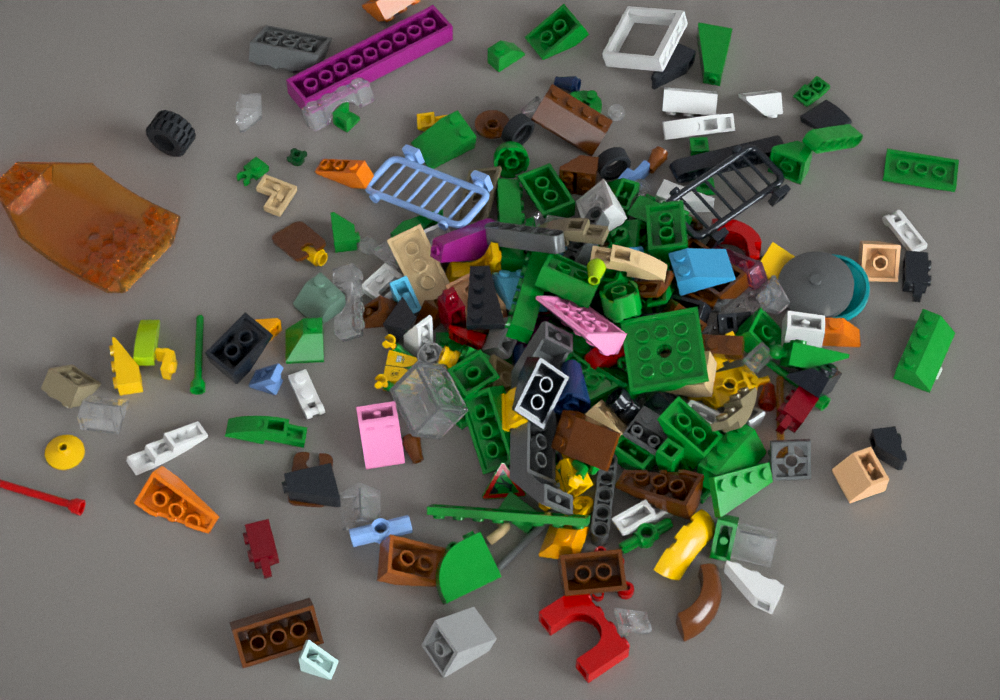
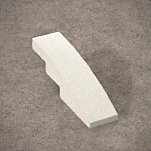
M197 421L164 433L163 439L147 444L145 450L127 456L126 462L135 475H139L186 452L208 438V434Z

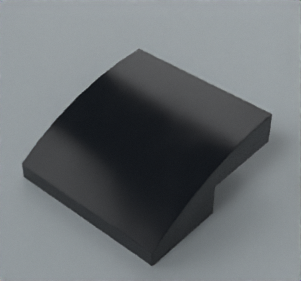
M824 100L800 116L801 122L813 129L852 123L847 114L828 100Z

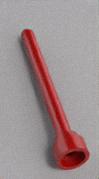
M0 479V488L67 507L72 514L80 516L85 509V500L79 498L68 500Z

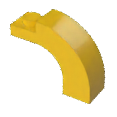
M491 242L486 253L476 261L465 263L450 262L445 272L449 283L469 274L470 266L489 265L491 275L492 273L499 272L501 270L500 261L502 253L499 251L498 243Z

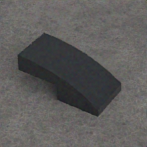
M751 311L717 315L718 333L738 332V328L751 316Z

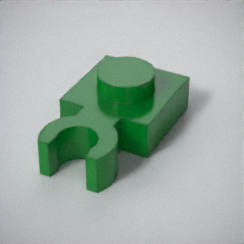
M255 157L243 166L244 171L237 174V181L245 178L243 185L248 186L252 178L257 181L267 173L269 166L258 157Z

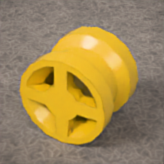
M444 346L437 363L440 365L445 364L448 368L456 365L460 352L451 351L449 347Z

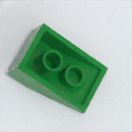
M563 4L524 38L538 55L545 60L578 45L589 33Z
M457 110L437 121L414 139L411 145L420 149L425 161L424 164L434 169L474 149L477 137Z
M683 200L646 205L649 254L662 262L670 260L668 253L688 248Z
M679 396L657 419L667 438L684 448V460L693 470L723 437L719 431L713 432L710 423Z

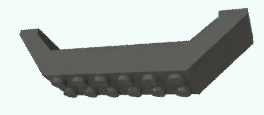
M547 321L542 322L511 371V389L517 386L519 373L527 357H541L560 370L569 353L573 352V334ZM552 411L544 429H540L530 421L510 429V479L540 504L570 516L573 515V495L563 492L555 484L556 450L551 448L556 433V412Z

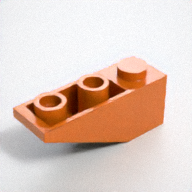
M323 159L315 170L316 174L350 188L366 189L374 177L365 160Z

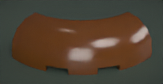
M713 563L700 565L698 578L701 585V593L689 608L677 614L676 626L683 642L692 639L704 631L718 612L722 597V583L717 565Z

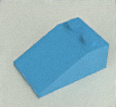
M686 248L668 253L680 296L736 280L726 249Z

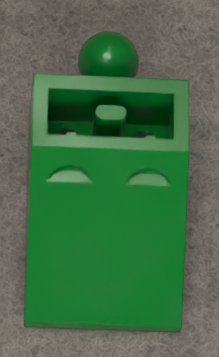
M799 339L790 340V342L784 343L783 346L774 344L769 350V354L773 359H780L779 366L797 370L809 369L847 359L850 355L806 345L807 341Z

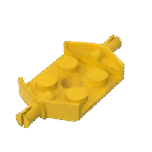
M744 366L716 372L712 397L693 398L687 396V399L689 401L700 400L705 405L717 410L719 407H724V403L730 400L729 396L736 394L737 390L748 387V389L756 387L758 389L760 385L770 384V378L768 375L758 378ZM731 383L735 387L727 388L724 384Z

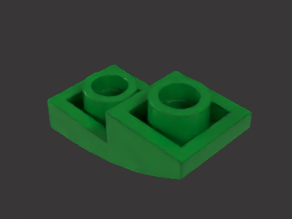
M816 76L808 85L804 84L793 95V98L808 107L821 98L830 89V85Z

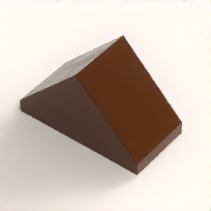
M424 300L414 325H417L429 315L432 317L433 331L441 324L438 300Z

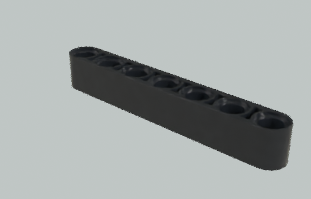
M777 135L738 145L742 148L747 145L758 146L770 158L773 146L784 144V142ZM737 145L674 160L669 165V169L677 183L693 181L733 154L731 151ZM753 152L745 154L753 165L764 163ZM742 157L732 163L737 169L750 167ZM728 166L722 171H720V173H725L734 170L730 166Z

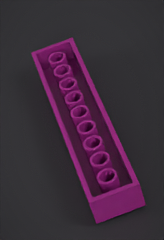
M432 5L286 79L288 94L307 116L452 41L453 26Z

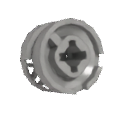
M433 342L421 346L417 358L425 370L437 372L445 366V364L440 365L437 363L442 347Z

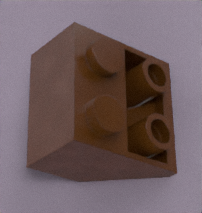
M579 155L560 166L559 178L570 194L583 196L596 185L599 157Z

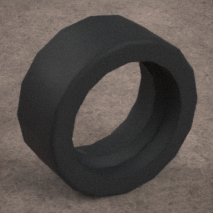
M525 114L515 115L505 125L501 135L504 142L514 141L523 145L534 131V122Z
M621 147L609 148L598 156V173L605 180L618 178L631 166V160L625 149Z

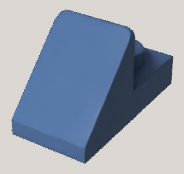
M277 363L256 370L248 386L276 395L283 382L280 374L284 367Z

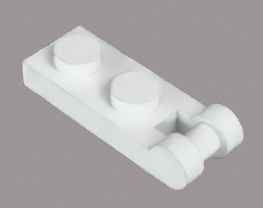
M896 210L892 215L887 214L882 217L884 225L891 229L907 251L920 252L927 248L928 244L901 210Z
M304 369L288 375V380L306 419H311L316 414H324V406L319 399L307 370Z

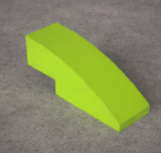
M140 320L133 356L134 361L139 366H155V349L158 348L160 320Z

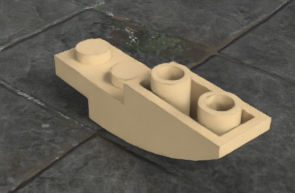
M613 244L612 249L599 246L592 247L590 261L598 258L604 262L607 269L625 271L628 277L663 280L665 283L667 264L653 256Z

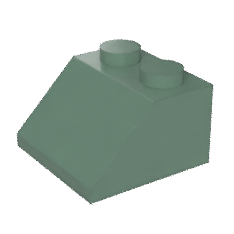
M320 272L306 282L295 299L293 306L306 318H322L323 324H325L346 309L345 295Z

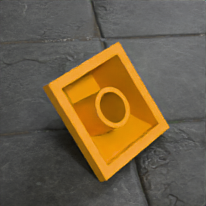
M550 524L539 551V557L559 559L560 555L580 553L589 527L584 526V529H573L572 525H564L563 528H555Z

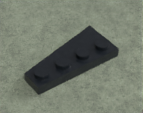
M489 265L470 266L467 330L505 329Z

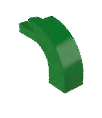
M669 438L656 451V463L659 470H667V472H678L679 470L692 471L684 460V448ZM704 486L702 487L700 498L701 504L711 495V491Z

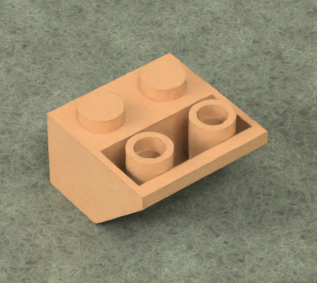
M871 447L852 453L832 469V473L849 503L885 491L889 481L886 472Z

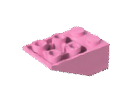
M395 401L356 407L366 469L404 464L405 458Z

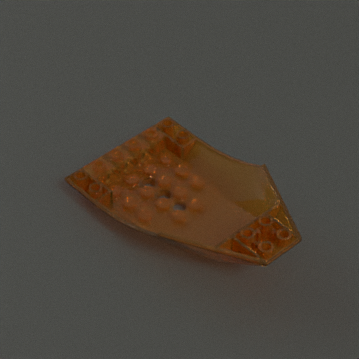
M16 162L0 177V202L19 238L59 268L106 293H126L175 241L181 219L179 215L133 193L113 180L93 163ZM91 235H99L98 239L89 240Z

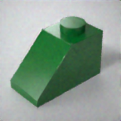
M500 40L488 48L487 63L500 72L525 56V53L514 43Z
M330 212L335 253L357 250V243H360L359 231L355 232L353 223L335 212Z
M725 514L718 518L709 558L730 561L739 517Z

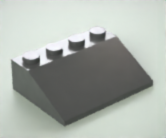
M266 25L250 41L249 62H254L256 65H269L275 69L285 68L290 72H302L324 61L332 38Z

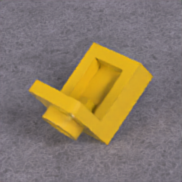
M156 348L157 361L162 362L160 367L162 378L170 380L172 373H175L177 369L175 352L169 348Z

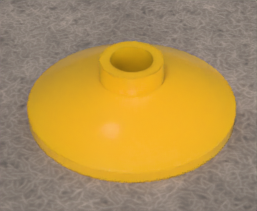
M73 435L55 437L48 443L45 449L47 463L58 470H68L77 466L85 454L82 441Z

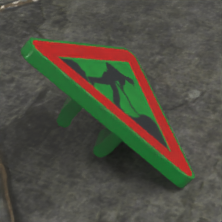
M505 462L499 464L482 494L483 499L506 498L510 492L518 497H525L526 492L510 479V469Z

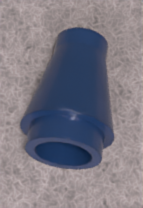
M556 76L554 85L571 93L577 92L581 88V79L577 78V76Z

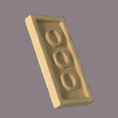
M421 224L388 239L387 243L403 275L407 276L420 306L422 307L424 300H437V297L446 289L445 285L449 284V281L440 262L430 257L432 246Z

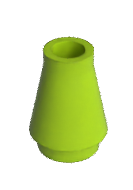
M592 259L587 264L588 282L591 285L599 284L601 277L606 271V265L601 259Z

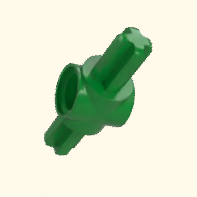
M665 518L654 525L652 523H643L638 527V530L633 532L632 537L619 543V548L622 549L624 554L637 547L650 548L655 541L660 539L659 535L672 529L674 525L669 518ZM648 534L650 535V537H644L642 535Z

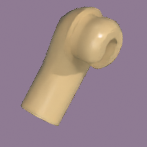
M504 520V523H497L498 528L486 537L491 545L500 540L510 530L509 522Z

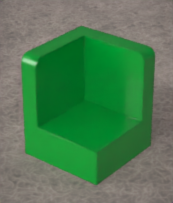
M344 101L332 113L333 124L347 133L360 121L359 116L349 111V102Z

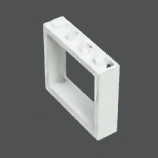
M627 6L618 25L615 27V31L609 38L607 46L603 49L602 58L606 66L663 72L688 24L685 12L682 10ZM634 23L669 26L654 56L619 53Z

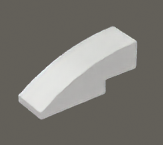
M645 499L613 517L612 522L622 536L638 530V527L643 523H652L654 525L673 515L649 504Z

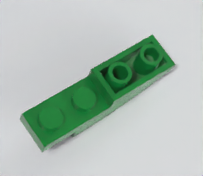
M240 416L228 419L225 437L264 444V441L267 440L304 448L308 428L289 424V419Z

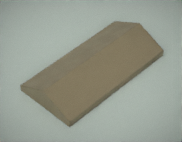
M501 166L476 169L489 175L493 189L489 192L488 202L468 225L489 218L497 189V179L500 178L502 171ZM469 170L466 181L473 184L470 174L474 170ZM464 188L460 203L470 193V190ZM474 193L457 212L455 221L462 220L482 198V195Z

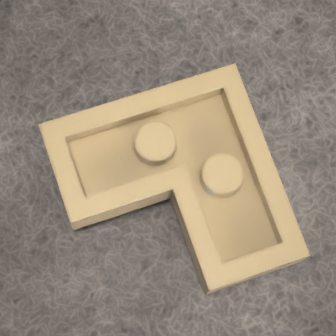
M266 174L256 187L257 192L270 196L263 206L264 211L281 217L297 192V186Z

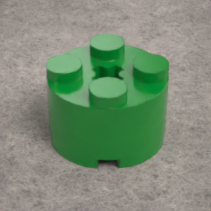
M616 280L606 284L603 287V291L600 290L599 294L604 315L612 319L613 323H619L626 318L636 317L641 314L642 304L636 282L629 280L630 283H624V280Z

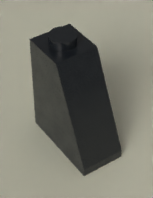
M331 463L284 473L285 481L281 483L284 494L288 493L289 500L341 507L340 495Z

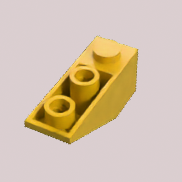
M112 337L113 345H109L111 357L114 356V361H111L112 372H116V377H113L114 389L118 388L120 396L143 392L139 365L119 341Z

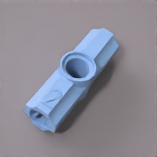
M408 515L389 520L378 518L372 524L349 529L353 547L373 542L380 544L390 534L402 536L413 533ZM378 530H385L382 533L377 532Z

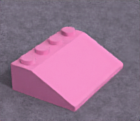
M536 296V300L561 320V324L570 327L574 334L582 336L586 339V343L598 348L601 354L609 356L610 354L619 353L627 333L590 306L589 308L579 307L574 302L561 299L558 296Z

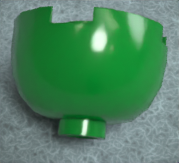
M506 141L501 143L493 153L494 167H502L500 174L502 177L515 178L517 177L516 174H520L522 171L525 172L529 166L530 159L528 153L520 143Z

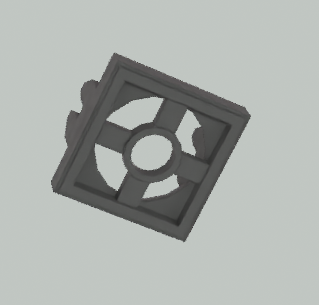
M810 439L770 441V449L768 450L770 459H768V462H770L773 481L811 479ZM788 446V453L784 457L776 458L778 452ZM794 446L802 449L804 456L798 457L794 453ZM790 455H794L797 459L796 463L792 466L786 464V458ZM799 463H803L804 466L802 467V469L797 473H794V468L797 467ZM776 464H784L788 468V474L780 471Z

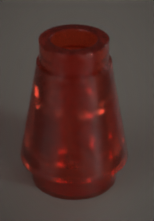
M765 383L758 399L759 408L765 412H771L777 406L775 386L772 383Z

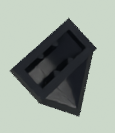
M402 297L383 325L388 334L395 336V343H397L417 317Z

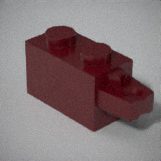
M453 286L443 290V293L437 297L441 323L448 333L449 325L466 328L465 304Z
M800 386L796 391L791 390L785 398L788 402L785 403L783 401L777 410L779 415L775 420L780 424L775 431L781 435L786 429L795 433L819 398Z
M269 519L245 524L246 532L243 533L245 545H250L251 550L247 551L249 562H254L255 569L262 568L264 579L272 577L270 566L278 564L279 558Z

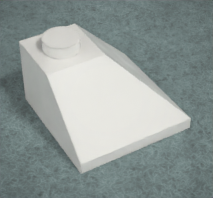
M766 90L738 94L741 100L760 114L767 116V118L778 117L777 114H783L781 92Z

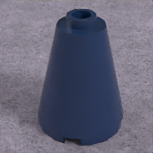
M567 360L561 365L560 371L569 376V379L553 411L559 415L562 414L563 410L579 411L585 414L591 408V401L581 364L575 360Z

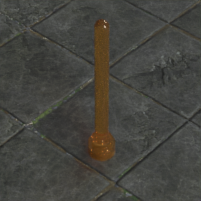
M777 376L776 418L779 415L777 410L784 401V378L782 376ZM776 421V428L780 424L778 421ZM777 432V440H785L784 433L781 435ZM788 446L782 448L776 458L784 457L788 453Z

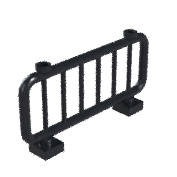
M737 145L731 151L733 154L681 190L675 187L670 191V197L666 202L683 200L686 208L706 228L702 232H696L686 222L687 234L691 238L702 240L709 237L710 239L706 246L713 249L721 244L729 234L725 227L718 231L719 228L768 194L772 195L768 200L772 207L787 196L791 188L787 184L779 188L784 181L782 171L758 146L747 145L742 148L740 145ZM748 152L755 153L776 175L777 180L770 183L747 159L745 154ZM742 157L768 186L758 192L732 163ZM730 166L756 195L746 201L720 171ZM717 174L739 197L743 204L733 209L709 183L708 179ZM705 183L731 212L721 218L695 188ZM692 191L718 221L709 227L682 198L683 196Z

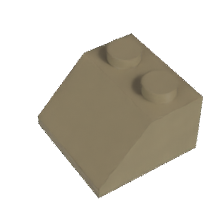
M71 364L49 368L41 389L47 392L49 397L62 402L64 407L73 408L82 406L100 387L101 383Z

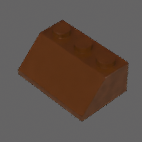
M622 549L559 556L560 582L565 596L627 590Z

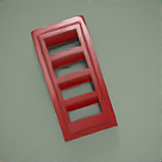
M449 325L450 339L460 345L465 344L482 351L486 341V334Z

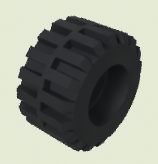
M168 110L159 111L146 128V136L158 150L172 157L183 156L196 137L194 128L185 118Z

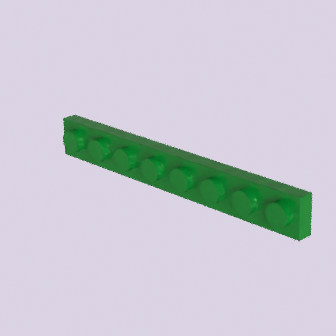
M431 504L427 506V515H433L435 519H444L445 516H451L453 520L472 518V521L483 522L484 519H491L493 523H504L505 520L512 521V524L515 525L532 522L533 526H544L545 523L552 524V527L555 528L572 525L573 529H584V526L587 527L590 524V515L581 514L568 516L564 513L444 504Z

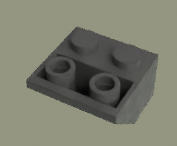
M646 406L642 407L623 433L624 437L656 456L658 448L667 439L657 420L660 415Z

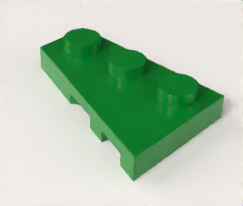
M574 352L569 353L565 362L567 360H575L581 364L591 403L611 394L615 389L619 388L618 384L610 382L603 373L595 371L590 367L589 363Z

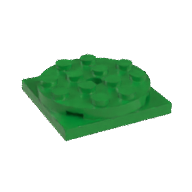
M697 307L632 318L620 322L621 330L627 333L623 344L631 395L651 391H673L686 385L709 381ZM663 350L671 352L666 358L660 356Z

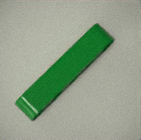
M845 124L812 129L807 132L802 142L818 154L854 148L862 141L863 134L852 125Z

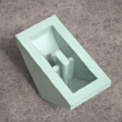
M306 640L299 656L301 671L328 680L332 679L338 660L316 644Z

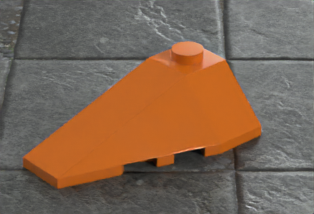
M163 466L152 472L134 502L135 505L152 516L167 518L168 521H176L185 524L186 527L208 534L219 519V516L178 476Z

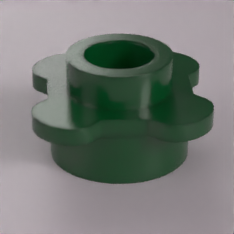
M297 148L290 150L291 154L287 157V161L294 166H301L305 162L307 152L297 150Z

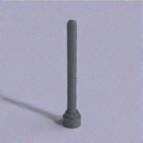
M554 509L549 510V512L561 513ZM544 523V526H536L496 564L499 572L549 524Z

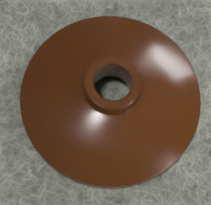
M487 110L477 116L475 129L482 137L497 139L501 137L509 118L501 111Z

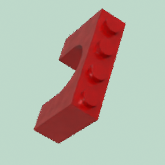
M590 594L564 595L539 611V622L550 636L573 622H586L596 628L601 638L595 647L576 659V669L587 683H590L627 658L630 645L625 637H621L617 633L614 623L608 622L604 617L605 615L601 607L596 606L592 602Z

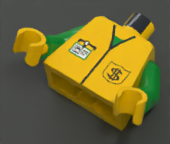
M392 334L385 336L387 340L383 341L382 345L384 348L391 347V350L388 351L384 374H378L375 377V380H377L375 388L381 389L383 387V391H388L394 395L413 391L416 380H428L429 370L419 369L418 358L398 343H395V336Z
M558 453L556 457L559 464L556 465L555 484L563 492L573 495L574 500L593 485L588 474V466L579 460ZM540 503L538 504V507L544 511L552 509Z

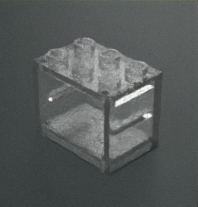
M417 361L390 389L393 400L397 404L412 437L441 439L469 411L445 364Z

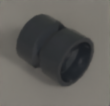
M619 387L609 395L605 406L611 412L617 413V417L621 421L628 424L633 421L642 409V404L635 398H630V393L623 387Z

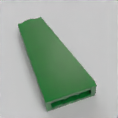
M698 23L696 37L703 83L720 86L733 28Z

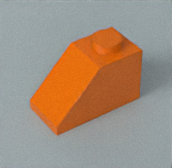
M825 318V334L822 346L860 347V330L844 318Z

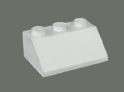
M664 87L662 111H666L665 114L676 115V112L683 113V116L694 117V114H701V117L716 115L718 94L716 91Z

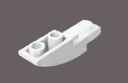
M733 113L662 122L664 140L735 131Z

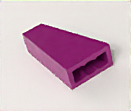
M486 218L433 238L430 257L441 263L480 259L489 247L486 240L485 224L496 221Z

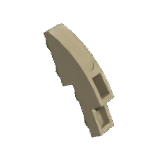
M587 218L558 219L538 226L562 230L564 232L565 246H569L571 241L604 245L609 233L608 226L590 224Z
M744 387L737 390L736 394L729 396L730 400L724 403V413L716 416V420L710 424L713 432L721 429L724 432L739 429L748 421L756 401V387L752 389Z

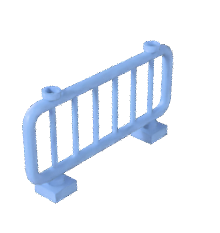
M406 144L402 148L405 158L400 156L388 158L373 174L374 177L365 189L366 193L370 195L369 198L374 203H378L380 199L437 221L438 226L446 231L449 227L458 229L467 226L488 202L489 192L493 189V185L489 175L477 170L470 174L473 181L472 184L424 166L422 164L425 161L420 149ZM392 164H402L379 191L372 188ZM406 166L415 169L393 196L383 193ZM419 171L429 175L407 201L396 198ZM432 177L443 180L420 207L410 203ZM446 182L457 185L434 212L424 209ZM460 187L470 190V193L448 218L437 214ZM474 193L482 195V198L462 220H452L454 215Z

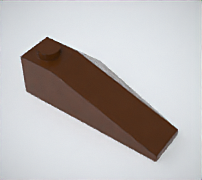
M623 470L615 484V488L642 501L646 499L649 504L674 516L690 520L700 504L704 475L689 470H679L678 472H667V470H660V472Z

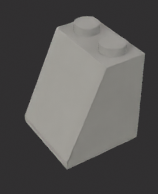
M471 607L435 620L421 646L444 678L489 652L497 638L475 607Z

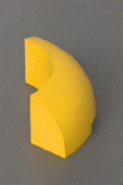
M701 509L696 512L690 519L693 522H689L680 529L674 538L677 540L676 543H672L669 548H666L654 571L669 579L681 580L696 555L714 537L715 523L705 510Z

